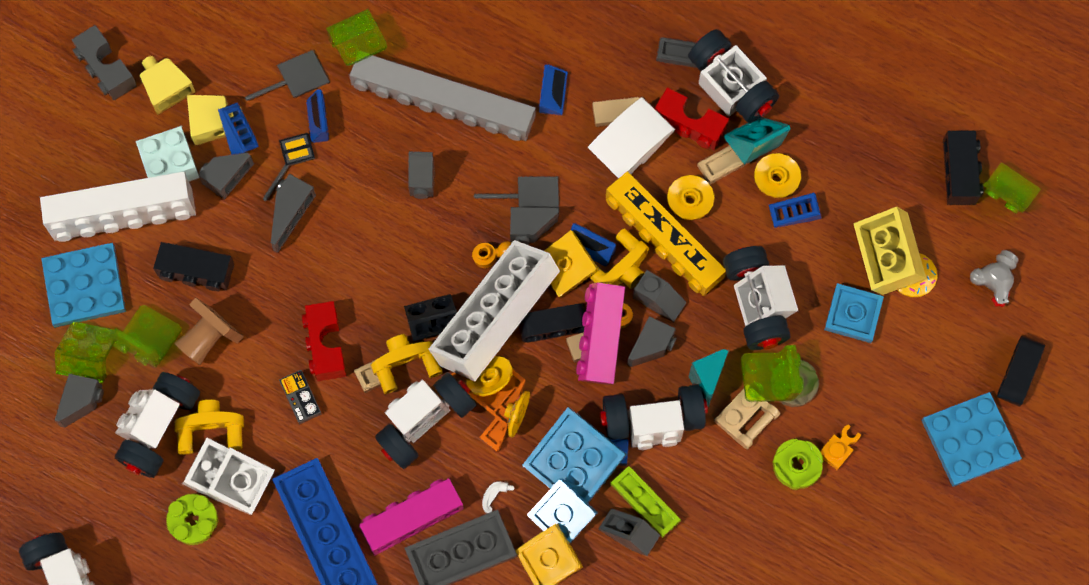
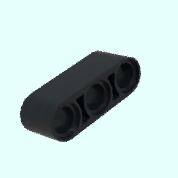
M578 303L527 313L519 324L522 342L529 343L583 333L582 317L587 310L586 304Z
M1021 335L998 390V398L1019 407L1022 405L1043 354L1044 343Z

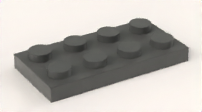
M498 509L405 547L419 585H451L517 557Z

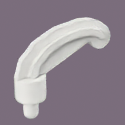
M494 482L484 494L482 501L483 510L486 513L492 512L493 510L490 505L499 491L507 492V490H514L515 487L508 485V482Z

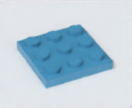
M113 243L41 258L54 328L126 312Z
M990 392L926 416L921 420L952 487L1022 459Z
M567 407L522 466L550 489L559 479L563 478L589 503L627 454L573 409Z

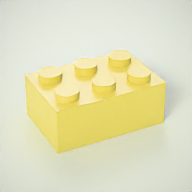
M894 207L853 223L872 291L884 295L926 279L908 212L899 207Z

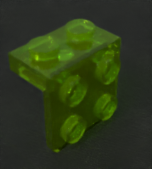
M369 9L326 28L332 47L337 48L347 66L360 62L387 48V42Z
M1002 162L989 180L983 184L987 188L985 190L986 194L995 200H998L999 197L1005 200L1006 204L1004 206L1015 214L1019 211L1024 213L1041 190Z
M142 305L122 332L115 328L110 337L115 343L114 347L125 354L128 351L141 364H150L157 368L180 334L181 327L148 306Z
M79 322L71 323L55 350L56 374L64 376L69 374L96 379L99 383L103 384L106 379V358L118 337V332L113 329Z
M786 345L779 353H745L742 355L741 365L745 399L748 402L793 401L802 393L804 382L803 378L799 375L801 358L800 354L797 353L796 345Z

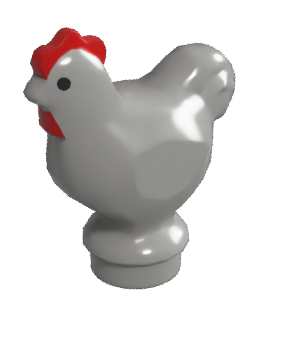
M1002 250L996 256L997 263H990L982 269H974L970 274L971 283L974 285H984L994 292V297L991 301L996 307H1004L1005 304L1009 303V291L1014 283V277L1010 270L1017 267L1018 258L1007 250Z

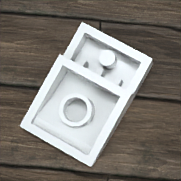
M641 97L618 116L588 148L620 178L627 171L632 174L641 163L644 164L674 132L675 128Z
M206 438L182 484L232 508L252 515L275 470L232 448H227Z

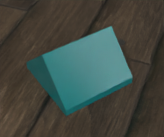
M761 117L752 123H747L725 134L724 137L745 165L778 148L789 133L790 125Z
M726 349L692 362L688 377L692 385L700 386L703 399L707 401V408L709 407L728 354Z

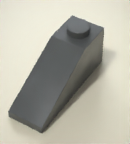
M291 174L285 180L282 179L276 189L271 245L276 253L279 252L316 196L313 186Z

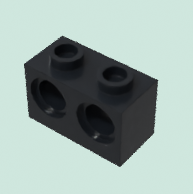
M451 294L404 306L413 341L440 335L457 313Z

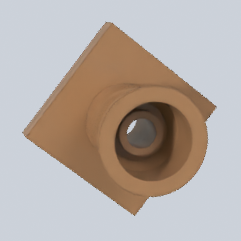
M195 297L189 305L202 318L184 336L177 340L175 345L189 358L201 365L210 349L222 335L237 344L244 336L209 305Z

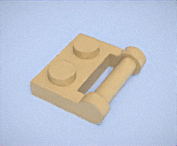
M747 385L718 415L714 422L742 447L749 449L757 435L772 419L776 420L780 412ZM759 409L765 412L745 435L740 432V429Z

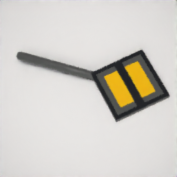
M308 132L279 140L285 165L263 197L264 201L268 200L289 166L315 159Z

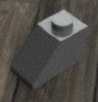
M409 151L410 196L418 199H426L428 196L434 197L435 166L433 152Z
M248 153L213 157L209 163L207 162L202 166L199 178L204 186L225 199L254 163L251 155Z
M511 207L510 242L516 240L526 245L536 242L558 221L559 208Z
M646 270L634 289L633 299L673 323L686 305V301L668 282Z
M649 316L628 358L627 365L630 367L664 357L667 350L672 351L677 340L674 337L675 328Z
M73 374L68 375L55 417V421L60 427L65 428L96 410L97 403L102 401L104 395L103 386L98 380Z
M612 508L598 528L601 532L628 549L648 556L660 537L643 519Z

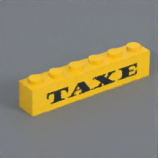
M628 171L606 189L607 204L613 210L617 209L622 214L623 220L629 226H634L639 231V236L646 243L650 242L655 247V251L660 258L667 259L672 264L671 267L677 275H683L689 281L688 284L694 292H700L705 296L725 278L726 269Z

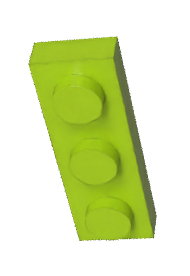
M630 466L611 482V486L661 538L667 535L681 521Z

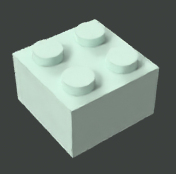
M181 126L136 141L148 178L178 172H185L188 181L199 178L193 156Z

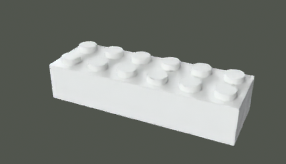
M185 172L40 197L43 224L54 241L60 242L69 241L73 237L78 236L92 237L95 233L100 232L115 233L122 228L137 229L144 224H163L167 220L172 219L186 220L190 216L196 215L192 187Z
M516 240L511 243L430 346L429 351L441 367L470 380H477L560 272L550 253Z

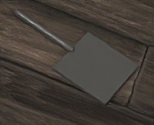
M311 50L278 64L277 67L284 80L246 96L245 100L248 101L286 84L293 98L330 82L314 51Z
M518 177V194H474V198H518L519 207L559 208L558 177Z

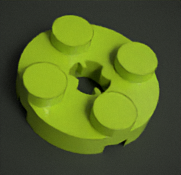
M798 439L784 442L777 449L772 462L777 479L792 490L804 489L813 485L820 477L823 468V457L819 449L809 441ZM797 458L798 461L802 459L804 461L802 464L803 469L793 468L792 459Z
M197 494L184 495L170 504L166 518L167 527L172 536L178 541L187 545H198L211 537L210 535L218 525V514L214 505L205 496ZM192 513L195 516H199V520L195 521L197 524L193 526L186 522V518Z

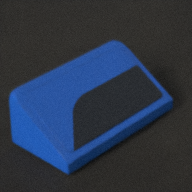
M551 65L544 66L539 113L563 115L567 71Z
M317 89L306 102L312 143L328 141L329 139L324 96L322 90Z
M573 223L571 230L574 231L593 261L603 266H608L615 254V243Z

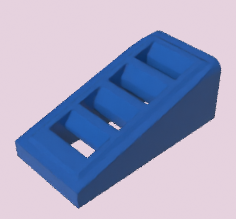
M238 103L218 109L231 155L245 153L259 147ZM233 112L234 117L230 118L228 114Z
M815 192L769 205L774 228L822 219ZM810 203L812 212L808 213L806 204ZM798 205H801L803 214L798 215L796 207ZM787 207L792 208L794 217L789 218ZM777 209H782L783 220H780Z

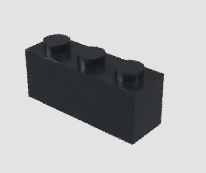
M947 131L943 138L947 205H976L979 198L983 196L984 191L983 183L979 182V175L982 172V163L978 161L977 154L980 152V140L976 139V131Z
M161 242L153 269L157 276H159V279L163 281L173 282V280H178L187 286L195 287L198 284L212 291H220V289H228L234 262L229 255Z

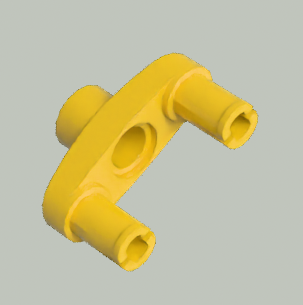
M624 228L617 234L616 240L629 253L609 272L604 273L599 268L597 272L589 277L594 283L598 282L617 286L624 283L630 289H633L644 275L639 266L647 256L649 247L643 241H638Z
M406 334L395 336L386 341L389 353L381 356L370 365L374 375H377L384 394L392 393L398 389L390 370L393 367L416 359H422L429 378L437 377L443 373L441 366L429 351L433 342L410 344Z
M217 400L199 401L197 403L198 413L183 416L174 421L179 454L193 453L192 432L195 430L218 428L227 429L228 448L234 450L243 449L242 428L244 427V416L233 412H221L220 402Z

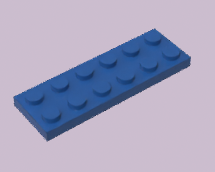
M318 457L273 478L272 480L320 584L378 585Z

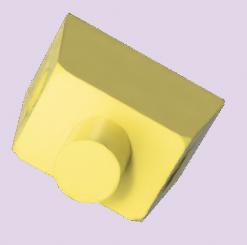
M148 56L142 61V65L146 70L140 74V77L157 115L187 98V95L195 93L190 79L168 58L158 63L154 56Z
M187 95L190 132L194 145L226 137L218 109L228 106L226 97ZM233 112L228 114L230 118L234 117Z

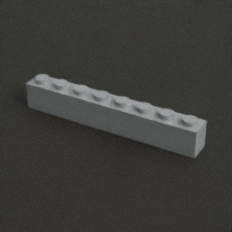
M360 51L349 75L351 85L357 90H368L381 98L390 97L403 105L412 104L425 112L433 111L440 113L444 118H455L463 121L468 126L474 127L477 125L485 128L490 133L497 134L499 132L515 141L527 140L535 119V107Z

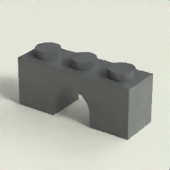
M96 25L72 39L75 46L72 51L79 61L84 59L87 64L85 69L92 79L97 77L100 81L97 85L104 95L109 94L114 101L137 86L132 74L121 59L108 65L101 63L103 58L110 54L112 50Z

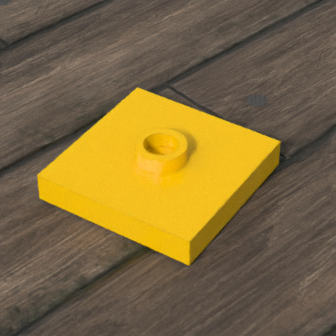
M572 230L544 250L550 253L560 270L550 283L560 298L564 297L599 270Z
M558 524L552 525L515 550L534 585H556L583 567Z

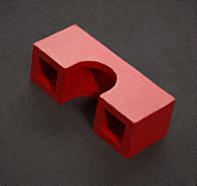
M667 87L654 109L675 128L679 136L683 138L689 137L696 141L699 146L715 150L728 127L729 118L708 108L702 118L691 119L684 113L688 98Z
M334 301L306 305V314H302L304 329L308 328L309 337H305L307 352L312 351L313 360H308L311 375L315 374L317 381L347 377L341 347L328 348L322 344L323 338L328 333L339 331Z

